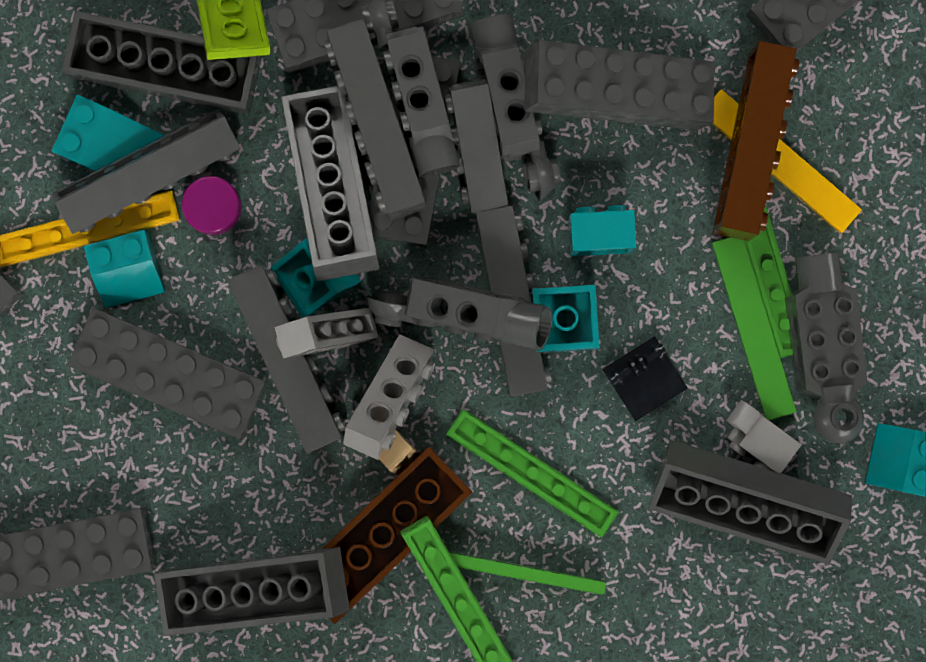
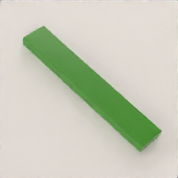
M765 204L764 212L768 213V210H767V207H766V204ZM768 214L765 231H760L758 236L750 241L744 240L779 356L784 358L793 355L789 336L790 325L789 319H787L785 298L789 297L792 291Z
M731 237L713 242L711 245L764 417L772 420L796 413L797 411L744 240Z
M462 409L446 434L601 538L619 513V511L464 409Z
M428 516L400 531L476 662H513Z
M448 551L459 568L601 595L605 592L606 582L604 580Z

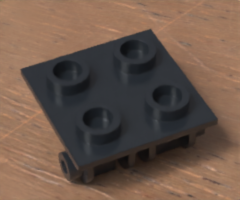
M655 336L602 369L635 422L688 389L668 358L666 349L662 344H659Z

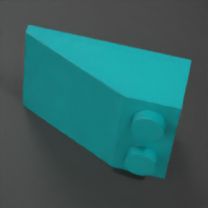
M76 95L52 148V152L84 168L96 171L165 135L105 106Z

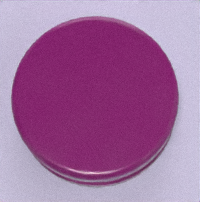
M206 176L195 180L188 186L182 198V212L186 221L194 229L206 235L226 233L236 225L241 215L242 203L238 192L229 182L220 177Z

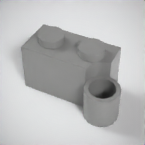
M740 400L726 419L733 426L725 437L731 442L728 447L741 457H744L747 453L756 460L755 466L782 473L802 445L743 400Z

